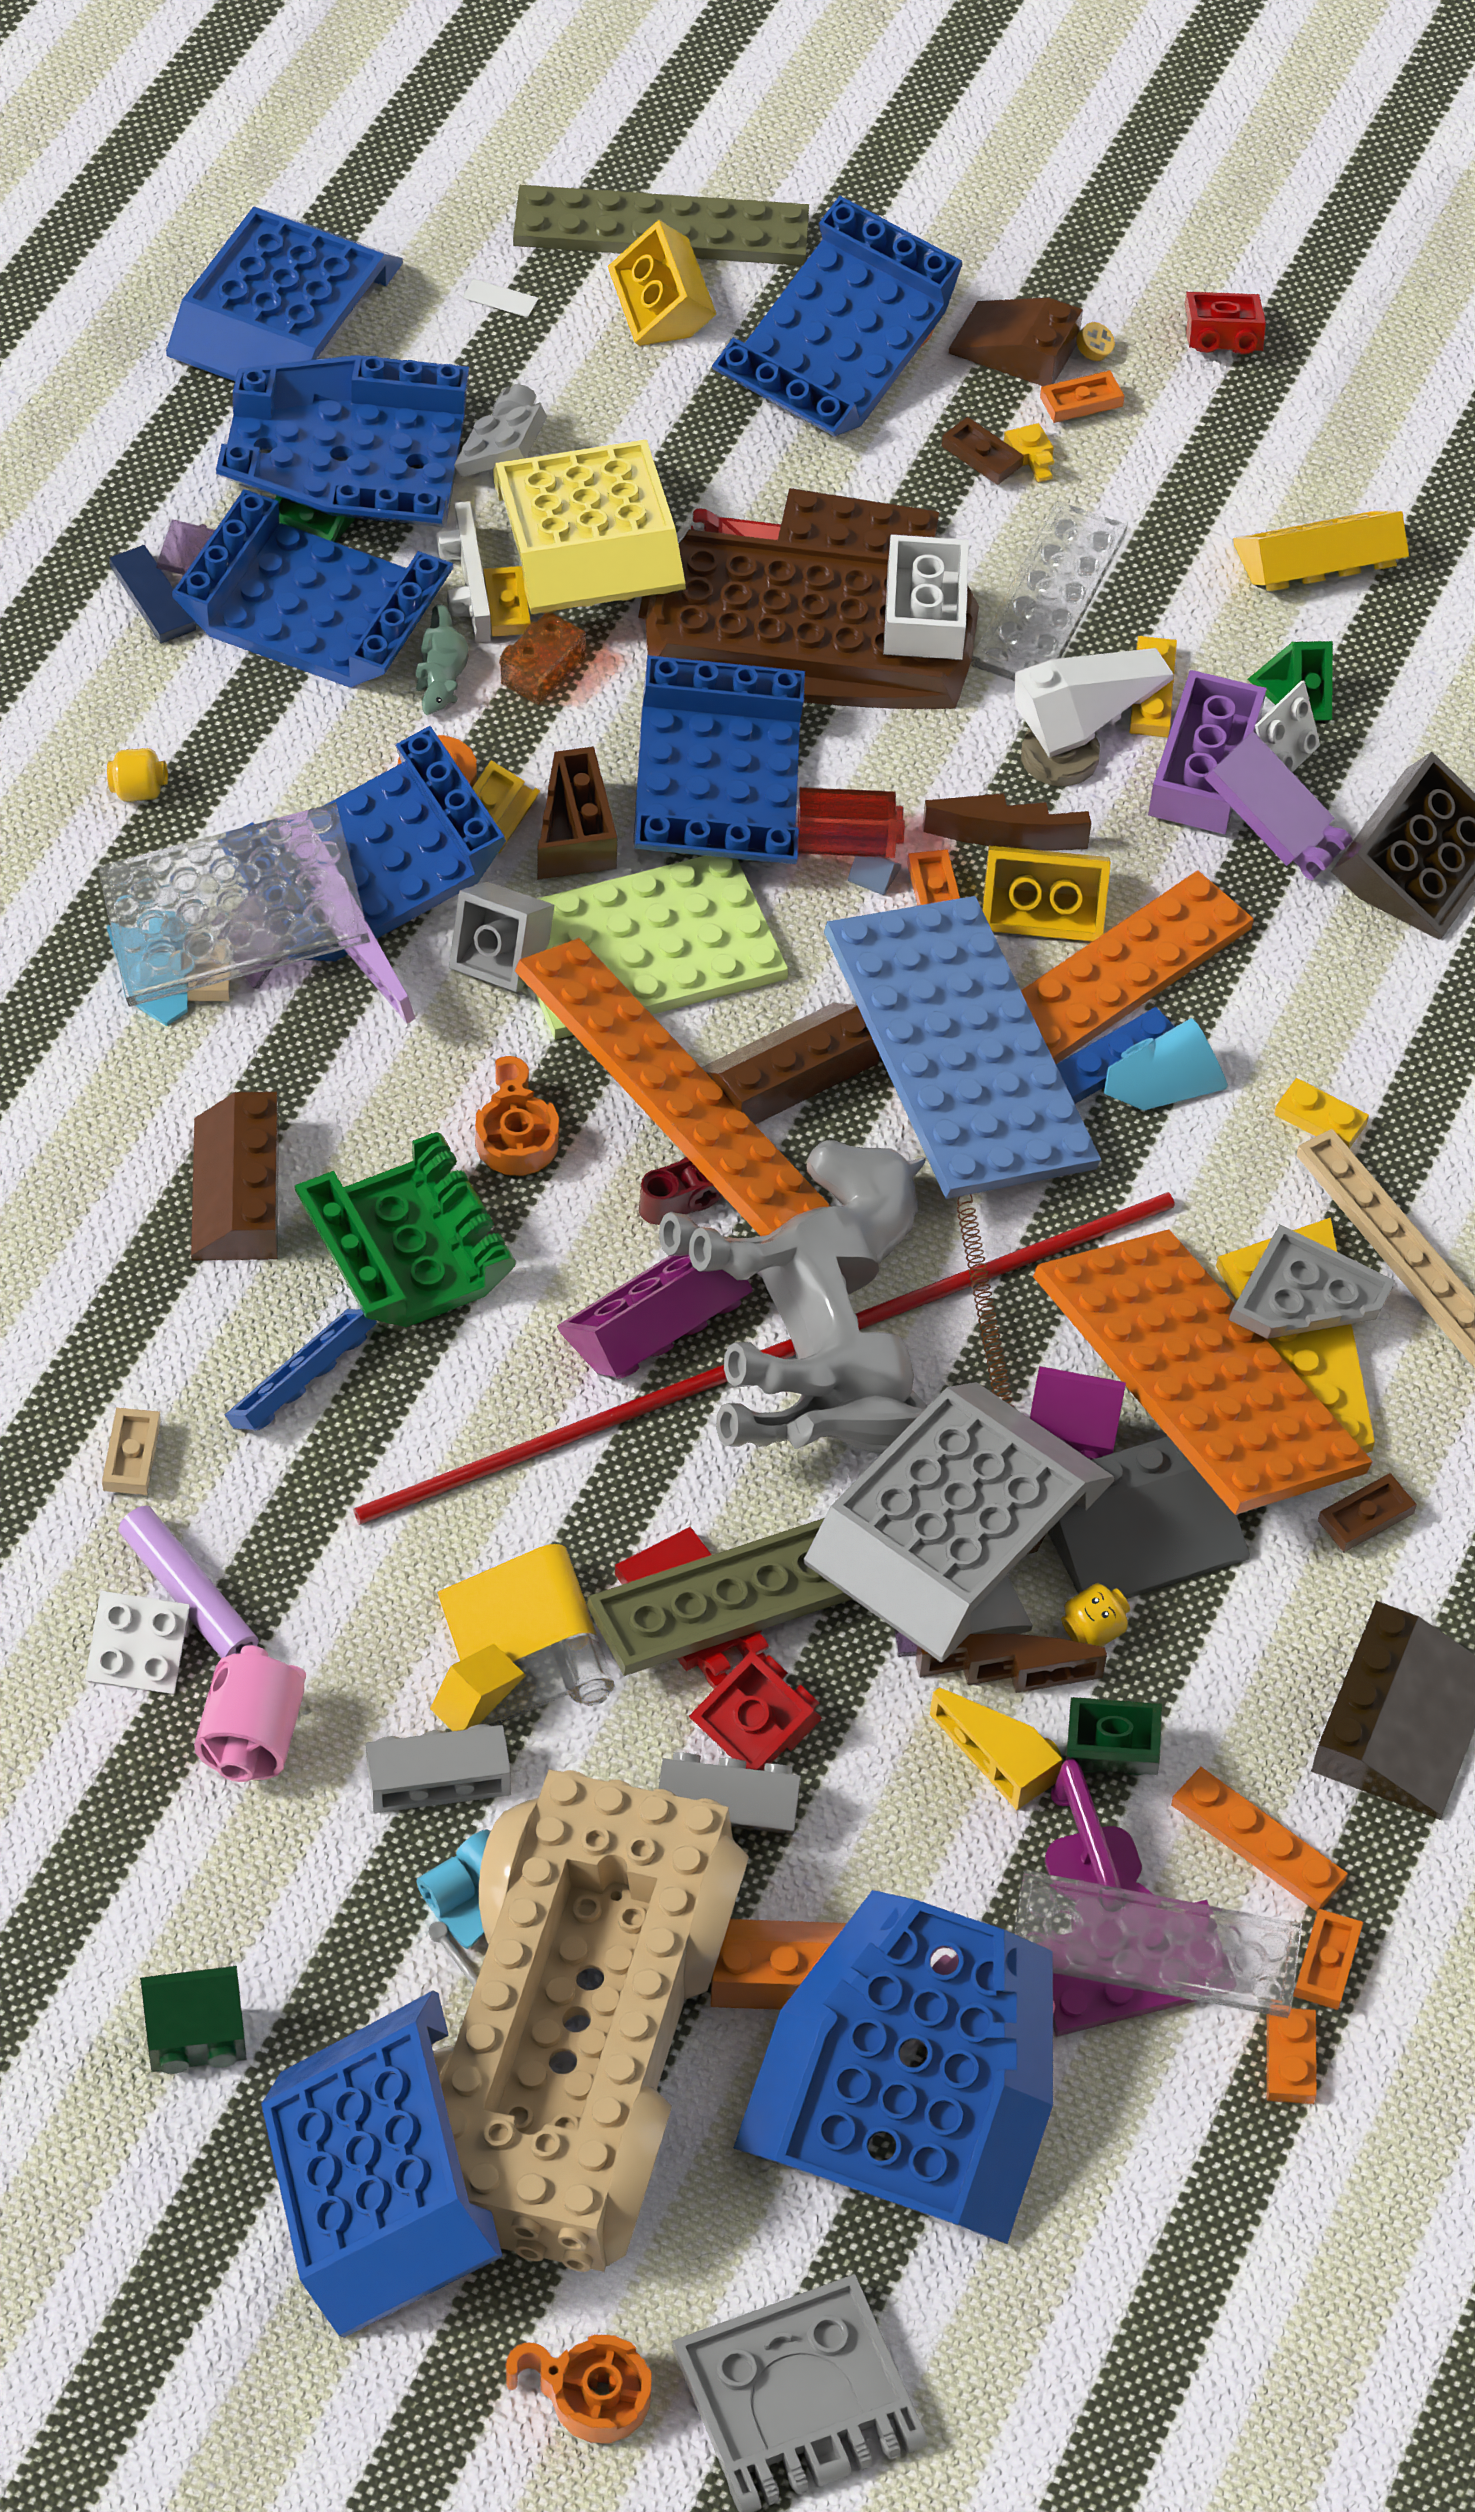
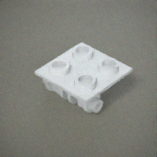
M1300 681L1255 725L1257 736L1291 772L1298 768L1320 746L1305 681Z
M100 1591L85 1681L175 1694L184 1637L189 1636L191 1620L188 1619L190 1604Z

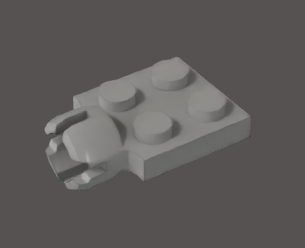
M514 384L512 388L508 386L502 390L493 406V414L482 417L474 424L468 440L462 447V451L454 464L461 477L494 469L495 463L527 458L548 417L541 403L534 404L537 397L534 390L521 384Z

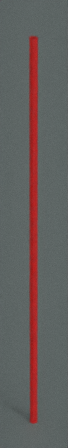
M1166 1192L986 1262L984 1264L987 1267L983 1270L988 1271V1274L984 1277L989 1279L995 1278L1172 1209L1175 1206L1173 1197L1169 1192ZM978 1265L974 1269L983 1268L985 1265ZM969 1269L855 1313L858 1319L859 1330L971 1287L973 1282L970 1280ZM971 1269V1274H973V1273H975V1272H977V1271H980V1270H972V1269ZM979 1272L975 1275H984L986 1274V1272ZM972 1277V1280L975 1281L981 1277ZM981 1279L976 1282L981 1283L987 1281V1279ZM791 1339L760 1350L762 1353L782 1359L796 1355ZM724 1365L353 1509L355 1518L359 1525L728 1382Z

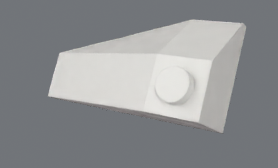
M1156 648L1051 659L1015 672V705L1050 758L1087 744L1095 738L1097 730L1107 723L1112 725L1121 719V713L1133 704L1144 702L1171 682L1174 674Z

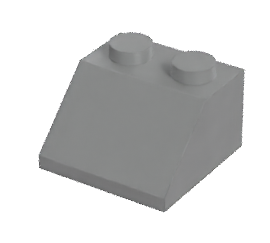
M488 881L459 890L449 968L515 992L520 991L525 982L515 972L516 966L520 959L544 951L547 948L550 940L554 904Z

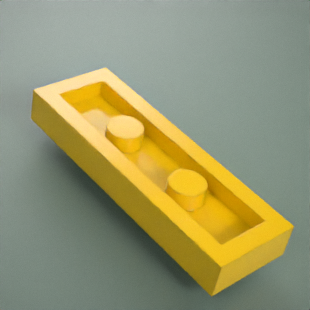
M1138 636L1136 650L1156 648L1174 674L1177 640ZM1174 678L1141 704H1133L1131 706L1129 734L1168 738Z

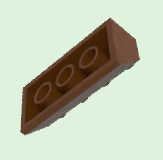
M831 1003L701 1068L721 1088L736 1110L743 1112L756 1125L879 1064L880 1054L858 1006L854 1004Z
M234 1092L194 1118L192 1261L278 1259L279 1113L277 1092Z

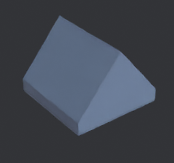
M858 848L848 881L884 896L900 871L902 864L868 850Z

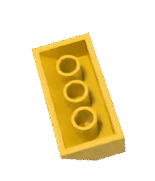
M1373 510L1233 538L1235 549L1252 584L1266 585L1267 591L1289 588V580L1302 578L1303 584L1324 581L1325 573L1338 571V577L1361 573L1360 566L1370 564L1374 565V570L1397 566L1396 559L1409 557L1402 511Z

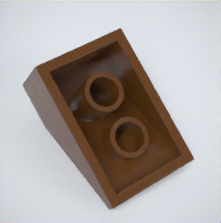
M1049 297L977 301L950 345L948 354L1040 386L1054 384L1077 346L1076 337L1081 329L1083 309Z

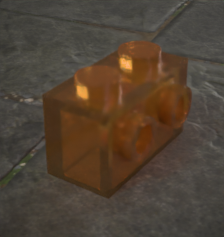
M545 613L537 622L533 621L528 625L524 635L513 645H508L503 650L499 659V664L501 665V684L539 705L585 659L586 632L553 613Z

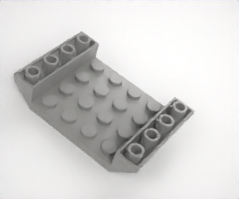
M974 1382L946 1387L830 1506L804 1558V1564L940 1662H943L971 1633L970 1613L1075 1503L1084 1510H1087L1114 1482V1476L979 1383Z

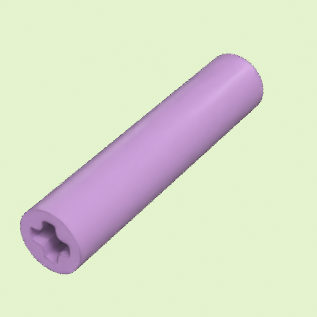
M150 1506L138 1507L124 1517L118 1528L119 1533L174 1601L190 1604L188 1618L221 1659L232 1654H240L244 1646L258 1645L259 1640Z

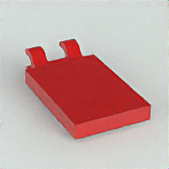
M690 1526L615 1564V1576L623 1585L711 1556L712 1554ZM760 1630L677 1658V1660L686 1672L698 1666L708 1683L715 1689L726 1678L727 1674L725 1671L731 1669L729 1661L722 1654L723 1652L736 1646L743 1658L752 1650L763 1661L767 1657L763 1652L769 1649V1645L760 1634L762 1632Z

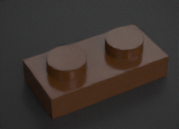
M969 417L963 419L942 436L941 447L996 485H999L1023 466V454Z
M1389 1473L1321 1510L1317 1521L1344 1553L1413 1515L1417 1504L1394 1476Z

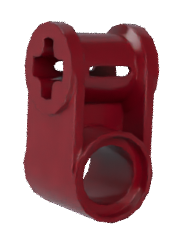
M685 1157L676 1163L651 1170L644 1175L641 1182L639 1213L646 1222L660 1225L665 1214L674 1212L687 1215L695 1211L705 1210L717 1203L722 1194Z

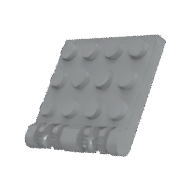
M855 2274L675 2339L672 2342L673 2352L723 2469L738 2512H755L761 2509L759 2495L750 2476V2472L753 2471L767 2505L780 2501L777 2483L773 2479L768 2466L782 2460L789 2483L796 2494L808 2491V2482L797 2456L803 2452L808 2469L817 2487L852 2475L848 2457L840 2441L843 2437H847L849 2449L859 2470L872 2467V2456L861 2434V2431L875 2426L882 2451L886 2454L888 2460L901 2456L900 2447L889 2420H894L896 2432L908 2454L927 2447V2438Z

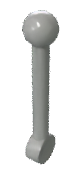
M443 1922L432 1923L429 1927L431 1940L440 1942L473 1985L474 1990L478 1976L448 1938L447 1926Z

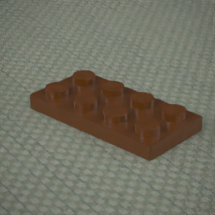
M789 488L778 540L889 554L891 535L936 538L940 512Z

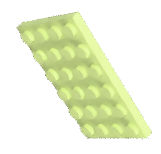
M702 856L537 898L554 904L550 940L545 950L580 938L651 1015L788 979V967L740 863L735 858ZM536 995L554 1040L572 1036L573 1034Z

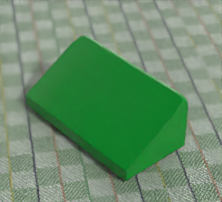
M278 496L274 499L279 501L280 523L335 543L355 520V518L331 516Z

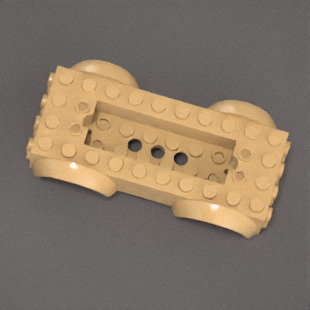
M548 1769L539 1798L525 1801L504 1811L494 1823L486 1842L479 1877L480 1916L489 1946L455 2045L439 2048L433 2051L469 2203L492 2211L500 2248L515 2251L520 2257L531 2261H541L543 2258L559 2261L569 2269L578 2272H588L590 2269L604 2272L606 2266L611 2265L626 2255L672 2108L669 2102L657 2092L667 2055L685 1999L708 1991L749 1856L733 1841L729 1807L722 1806L720 1803L707 1798L693 1800L676 1796L674 1793L664 1789L650 1791L632 1787L621 1780L603 1781L588 1778L584 1774L573 1770L560 1772ZM588 1968L598 1969L603 1973L604 1981L595 1990H584L576 1982L580 1972ZM577 2015L585 2016L591 2021L589 2026L580 2032H572L564 2027L569 2018ZM567 2051L576 2056L577 2065L574 2070L567 2074H558L551 2070L549 2062L552 2056L558 2052Z

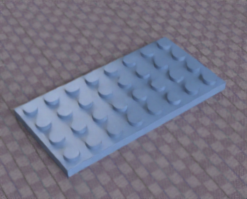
M976 896L827 921L823 932L945 1199L1097 1169L1101 1158Z

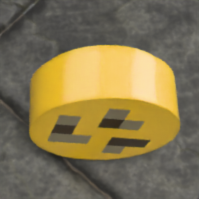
M1098 322L1086 324L1076 337V343L1080 352L1086 358L1093 361L1104 360L1115 347V340L1111 331Z

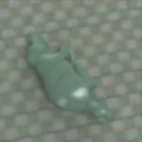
M436 604L433 607L431 626L426 628L421 647L423 660L422 663H418L416 669V677L418 678L416 691H422L427 688L422 700V709L426 715L442 710L449 703L457 702L458 698L454 695V690L458 687L456 678L466 667L469 658L468 644L465 638L452 627L449 609L442 604Z

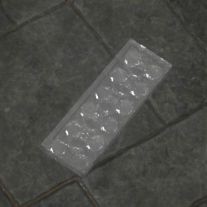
M1056 500L972 655L971 666L1015 681V672L1051 659H1060L1126 536L1128 524Z
M1024 1870L1013 1934L1052 1950L1053 1973L1288 2018L1292 2007L1302 1923Z

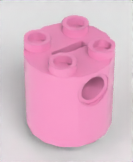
M244 1646L240 1654H232L222 1658L216 1665L195 1739L196 1755L204 1764L231 1781L266 1780L278 1776L284 1769L305 1690L306 1672L298 1666L287 1665L268 1657V1652L258 1646Z

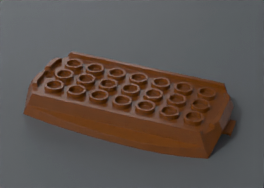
M691 529L687 531L683 539L678 543L686 589L673 591L668 594L642 596L638 618L646 619L647 654L650 656L805 671L804 703L890 709H956L972 661L979 605L967 584L966 631L962 659L884 654L889 554Z

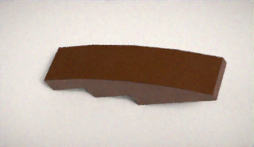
M1002 793L925 800L922 827L924 833L965 843L1051 851L1088 849L1092 823L1089 811L1049 814L1046 802L1007 806L1005 795Z
M1012 1633L969 1634L943 1662H940L917 1645L915 1663L919 1678L963 1670L967 1685L1011 1678L1015 1693L1103 1678L1107 1653L1105 1647L1054 1637Z

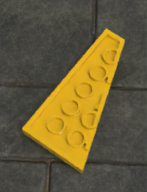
M1331 1217L1293 1230L1337 1252ZM1272 1238L1218 1256L1216 1268L1236 1301ZM1352 1324L1269 1339L1265 1338L1365 1453L1372 1452L1375 1440Z

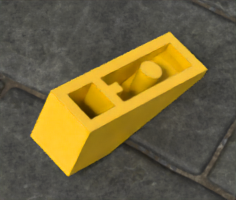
M939 1687L933 1691L930 1716L1016 1810L1056 1784L1063 1759L1059 1748L1051 1739H1044L1030 1725Z

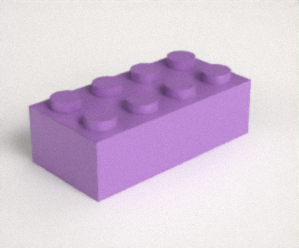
M1194 670L1189 671L1153 783L1148 816L1226 835L1233 808L1204 777L1252 731L1256 733L1255 725L1262 717L1267 688Z

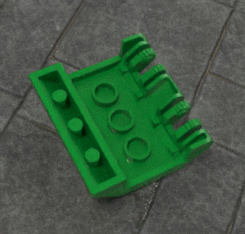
M439 1132L431 1133L412 1141L413 1161L343 1187L335 1171L295 1185V1191L367 1319L403 1327L412 1326L485 1297L516 1265V1260L508 1246L505 1245L501 1234L493 1233L486 1236L487 1232L493 1228L494 1223L490 1215H487V1210L472 1184L468 1182L469 1180L465 1172L457 1170L450 1173L458 1161L454 1153L451 1152L444 1136Z

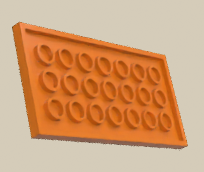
M1170 1229L1037 1265L1033 1278L1122 1382H1126L1128 1390L1235 1515L1367 1474L1373 1462L1263 1336L1228 1320L1235 1306L1234 1302Z

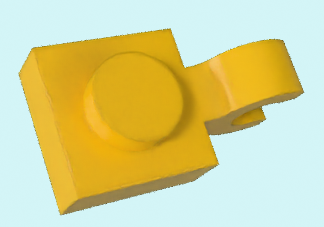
M1039 423L1004 431V442L1024 455L1023 466L1029 465L1037 482L1053 478L1048 466L1054 464V447Z

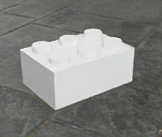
M891 535L887 572L884 654L962 659L966 631L969 540Z

